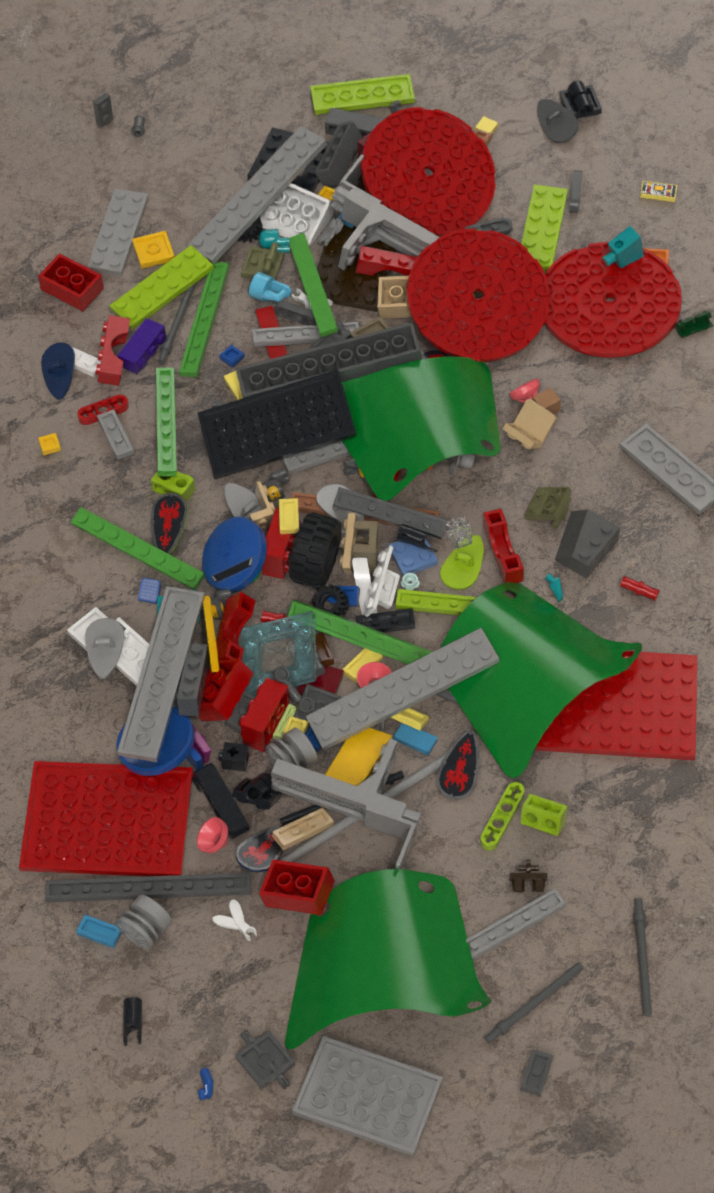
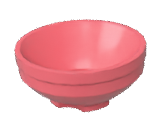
M535 378L509 393V396L513 400L522 403L526 402L527 399H532L533 396L538 394L540 388L539 379Z
M367 663L357 673L358 686L361 689L371 681L378 680L392 672L383 663Z
M218 817L207 820L198 833V848L208 854L215 853L222 847L224 848L228 843L227 824Z

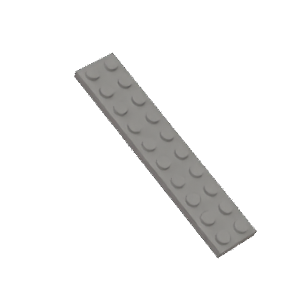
M300 126L198 233L187 247L192 245L214 265L327 145V141Z
M166 586L117 751L118 756L152 762L158 761L180 685L184 663L205 598L204 592Z
M482 628L307 715L306 719L324 751L499 663L500 660Z

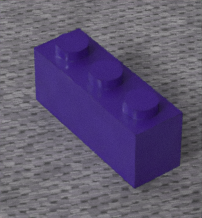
M146 318L118 354V358L123 361L122 368L135 374L144 369L147 361L151 356L155 355L157 348L166 340L165 326Z

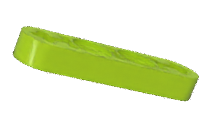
M512 782L507 786L483 830L480 843L485 850L491 851L497 848L518 810L525 794L524 786L521 783ZM519 790V793H516L514 800H512V792ZM508 804L513 809L510 812H504L501 807ZM500 820L504 825L501 828H496L493 826V822ZM491 833H494L493 841L487 843L486 839H489L491 837Z

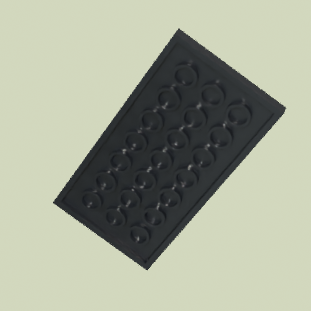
M338 369L198 412L215 479L357 436Z

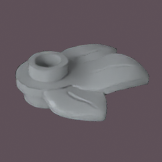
M339 217L331 220L325 232L319 237L318 245L325 241L324 245L327 246L333 236L340 232L344 223Z

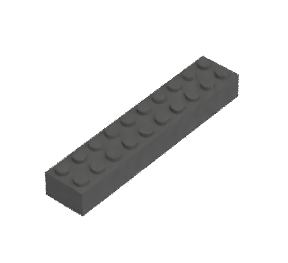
M411 322L235 369L242 396L246 398L336 369L339 371L341 381L344 382L392 366L421 360L422 355L413 323Z

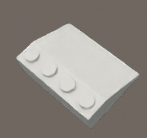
M290 183L260 215L263 229H278L279 236L284 238L304 233L310 248L329 223L335 209L330 207L332 201Z

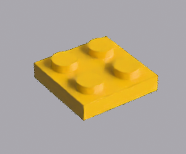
M166 231L132 239L141 269L167 263L175 257Z

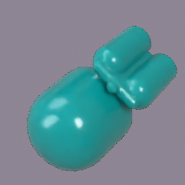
M265 229L260 232L259 244L262 248L270 249L271 244L275 242L279 245L277 252H290L289 238H280L278 229Z

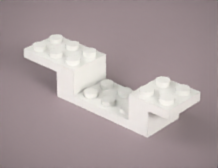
M95 607L67 629V633L87 651L85 643L86 629L95 620L108 617ZM119 617L116 621L123 627L124 642L116 668L137 686L149 643ZM177 692L176 699H175L174 706H173V707H175V708H178V703H177L178 692Z

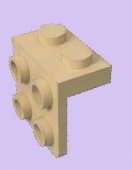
M527 399L515 422L505 423L503 430L507 432V436L511 439L522 442L521 445L529 450L537 449L543 445L557 417L534 400Z
M261 481L256 482L255 494L261 510L250 514L249 519L256 522L265 531L267 527H270L275 507L272 502L268 501L267 496L269 494L266 486H262Z

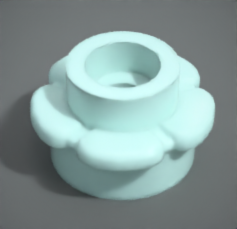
M406 573L401 581V586L406 588V590H414L420 584L417 575L414 573Z

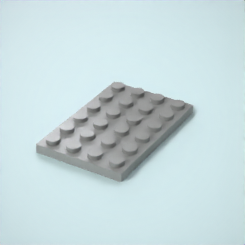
M323 1036L292 1109V1114L414 1157L443 1082V1077Z

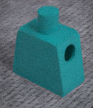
M631 226L627 227L608 243L609 253L602 257L607 266L615 262L619 268H623L642 258L644 253L641 237Z

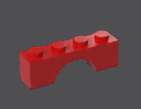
M361 246L355 273L373 276L379 271L391 270L403 276H409L417 257Z
M109 315L108 321H104L102 332L106 333L105 336H101L100 346H103V350L99 349L98 360L101 363L97 364L95 372L100 383L119 386L123 361L114 355L112 349L117 345L126 344L129 318Z
M502 509L483 512V527L504 583L523 582L524 567L519 554L514 552L511 545L507 522Z
M242 592L235 594L226 601L216 642L218 660L240 659L242 661L244 648L238 645V639L243 626L252 617L256 600Z

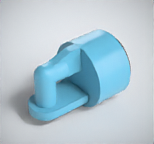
M262 272L254 274L248 287L249 296L262 302L267 300L279 302L292 294V290L288 285L275 281L274 277Z

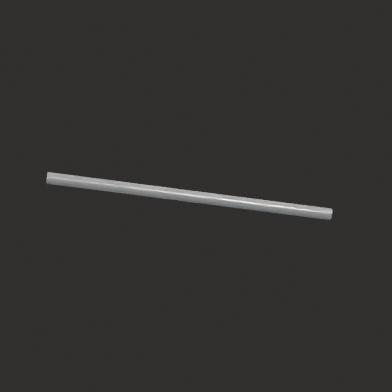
M448 752L381 795L393 799L440 769ZM346 816L279 860L295 862L359 820Z

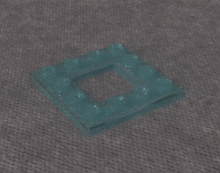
M312 611L241 630V647L244 648L242 662L254 673L244 691L252 696H257L259 685L263 684L266 678L273 680L274 670L262 673V644L294 637L295 665L287 667L290 671L288 680L293 686L316 681L315 614Z

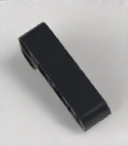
M211 762L194 771L192 780L199 792L203 791L216 816L227 824L230 839L232 840L249 831L250 827L214 764Z

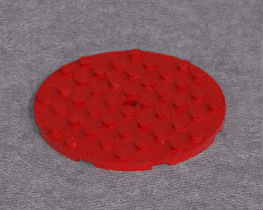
M423 107L403 109L390 114L386 119L378 123L365 142L362 151L364 159L361 162V175L367 193L381 200V204L433 234L441 237L450 232L463 230L466 226L476 224L488 210L496 188L494 162L482 138L479 139L472 131V128L458 117L438 109L430 110L423 109ZM425 169H430L433 175L427 176Z
M463 229L437 238L435 242L425 247L419 254L408 277L407 305L415 326L429 343L452 357H467L477 362H492L508 358L526 348L536 338L544 325L549 310V285L538 260L534 259L528 252V249L515 239L492 230ZM481 292L483 297L476 299L473 293Z
M609 242L588 244V247L579 250L576 248L558 258L546 272L550 295L549 310L544 324L561 343L575 351L591 356L604 358L626 357L654 347L673 330L681 312V287L679 281L673 275L672 269L660 257L643 248L644 256L623 268H619L615 262L607 266L602 257L609 253ZM606 298H614V301H606Z

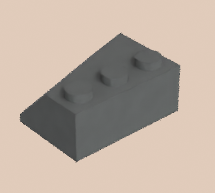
M588 509L571 511L555 561L587 579L618 542L620 527Z

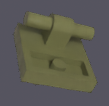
M275 242L271 244L270 250L250 246L241 270V277L252 279L254 274L262 272L274 277L276 281L284 259V252H277L279 245Z
M537 487L524 514L527 520H553L551 527L557 529L569 510L568 506L572 500L570 497L571 489L569 487Z

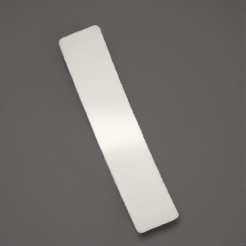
M353 558L356 586L360 588L359 603L362 615H364L366 610L364 605L370 595L369 587L371 585L367 558Z

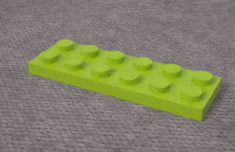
M410 74L310 86L315 115L328 114L331 108L352 111L391 106L393 102L398 100L400 104L415 103Z
M534 184L521 244L528 249V252L534 259L538 260L543 270L547 271L554 263L568 189Z
M190 245L110 304V310L118 317L129 318V328L133 330L143 323L146 318L151 317L214 270V266L197 249Z

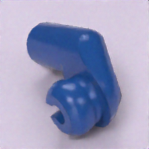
M203 1068L199 1074L204 1088L198 1090L199 1099L202 1101L205 1099L209 1100L212 1097L214 1084L210 1070Z

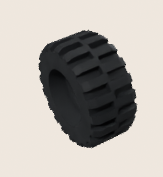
M314 512L304 517L297 532L289 562V578L294 583L315 589L323 588L322 586L326 585L335 565L341 542L342 525L338 519Z

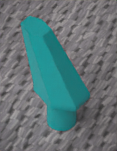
M549 573L545 579L550 583L549 587L558 601L561 602L564 598L561 580L559 577L555 578Z

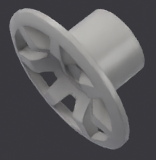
M475 454L450 457V461L453 463L450 464L449 475H453L458 466L471 469Z

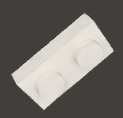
M73 348L75 353L74 369L95 377L96 366L101 361L92 355Z

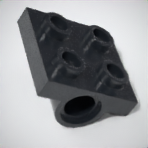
M574 81L568 86V90L560 91L559 96L563 106L576 118L602 113V107L592 85L585 86L582 81Z
M260 773L253 780L245 778L233 789L232 797L237 798L239 802L251 803L259 809L266 810L270 809L281 798L282 793L272 789V777L270 774Z

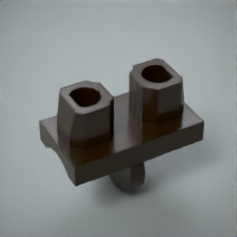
M526 859V865H518V871H526V873H510L513 892H524V882H532L533 892L544 891L547 873H531V871H539V865H531V859Z

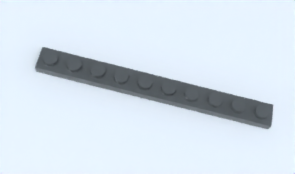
M250 873L47 880L45 900L46 903L128 900L136 899L139 895H145L151 899L251 895Z

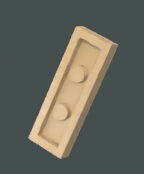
M348 513V518L344 520L346 537L342 538L344 555L340 556V567H342L345 573H353L352 559L354 557L352 556L353 545L356 544L357 529H354L355 520L358 521L356 513Z
M322 807L273 831L272 837L282 850H285L334 825V820Z

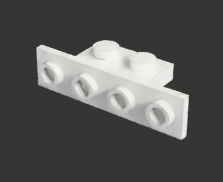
M389 546L384 551L382 550L378 555L377 561L379 563L373 572L374 581L369 587L370 595L364 605L366 607L364 616L368 617L375 611L377 604L386 609L392 607L400 575L387 569L393 550L392 546Z

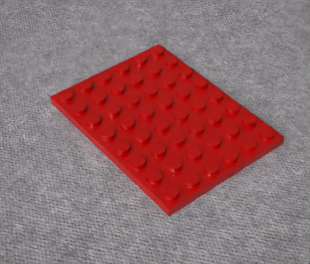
M625 651L622 653V657L629 658L635 651ZM640 652L635 661L625 671L594 683L568 703L544 732L535 751L695 760L698 655Z
M34 761L19 870L145 877L182 875L193 767H175L163 774L144 776L135 774L120 764Z

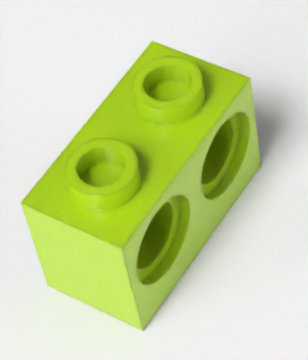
M157 471L151 479L152 491L160 495L165 493L179 494L187 502L195 491L194 479L190 475L182 474L178 471L177 476H158Z
M529 794L522 805L520 824L559 836L566 823L568 806Z

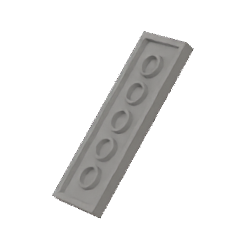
M121 189L114 190L87 268L97 273L116 276L123 275L133 246L132 239L136 237L149 199L147 193Z
M647 423L620 443V449L698 515L714 504V479Z

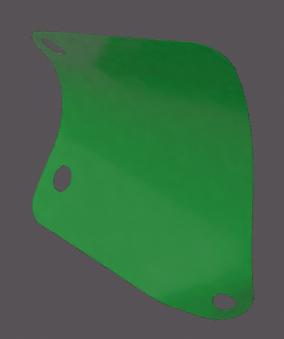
M467 357L428 358L399 364L342 382L357 436L342 440L352 458H354L355 463L378 499L384 501L391 500L420 473L444 459L464 454L496 456L500 453V437L491 372L484 362H477ZM481 441L490 442L494 449L488 450L484 448ZM402 468L407 469L406 477L400 482H395V473Z
M505 582L490 588L472 601L454 622L440 647L442 648L482 628L499 657V663L448 689L503 772L510 778H516L523 773L544 732L568 703L594 683L625 671L642 650V644L638 642H615L598 636L524 585ZM510 590L515 592L517 598L506 596L504 591ZM625 651H635L629 658L622 657V653Z
M386 869L358 875L332 889L327 903H330L329 911L322 917H318L315 914H311L309 917L285 1036V1047L293 1050L327 1026L350 1016L388 1009H413L441 1016L456 1017L488 1006L492 1000L487 996L477 979L469 943L466 942V930L456 888L449 879L436 874L405 869ZM427 881L431 883L434 891L432 893L422 891L419 888V882ZM470 1002L482 1003L481 1006L473 1009L467 1006Z

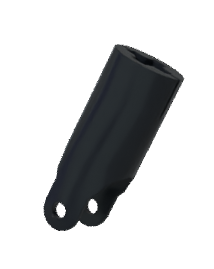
M405 524L400 526L397 540L429 551L438 552V550L430 548L425 544V538L430 536L442 540L441 537Z
M129 997L123 1001V1042L127 1046L129 1033L137 1030V1038L140 1045L142 1041V1000L136 997H131L130 999Z

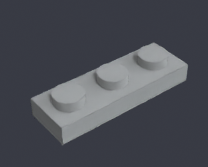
M111 410L97 415L98 422L116 459L119 460L133 455L134 449L115 411Z

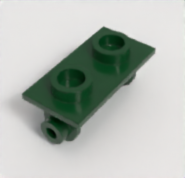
M703 311V313L695 315V317L679 320L674 328L680 337L684 338L713 327L714 325L710 321L712 315L710 311Z

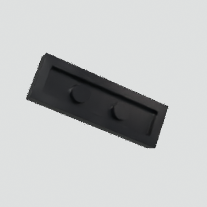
M413 608L373 613L368 617L364 615L355 616L356 623L383 633L415 629Z

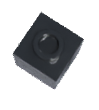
M225 742L224 748L219 751V761H222V768L246 772L249 759L248 745Z

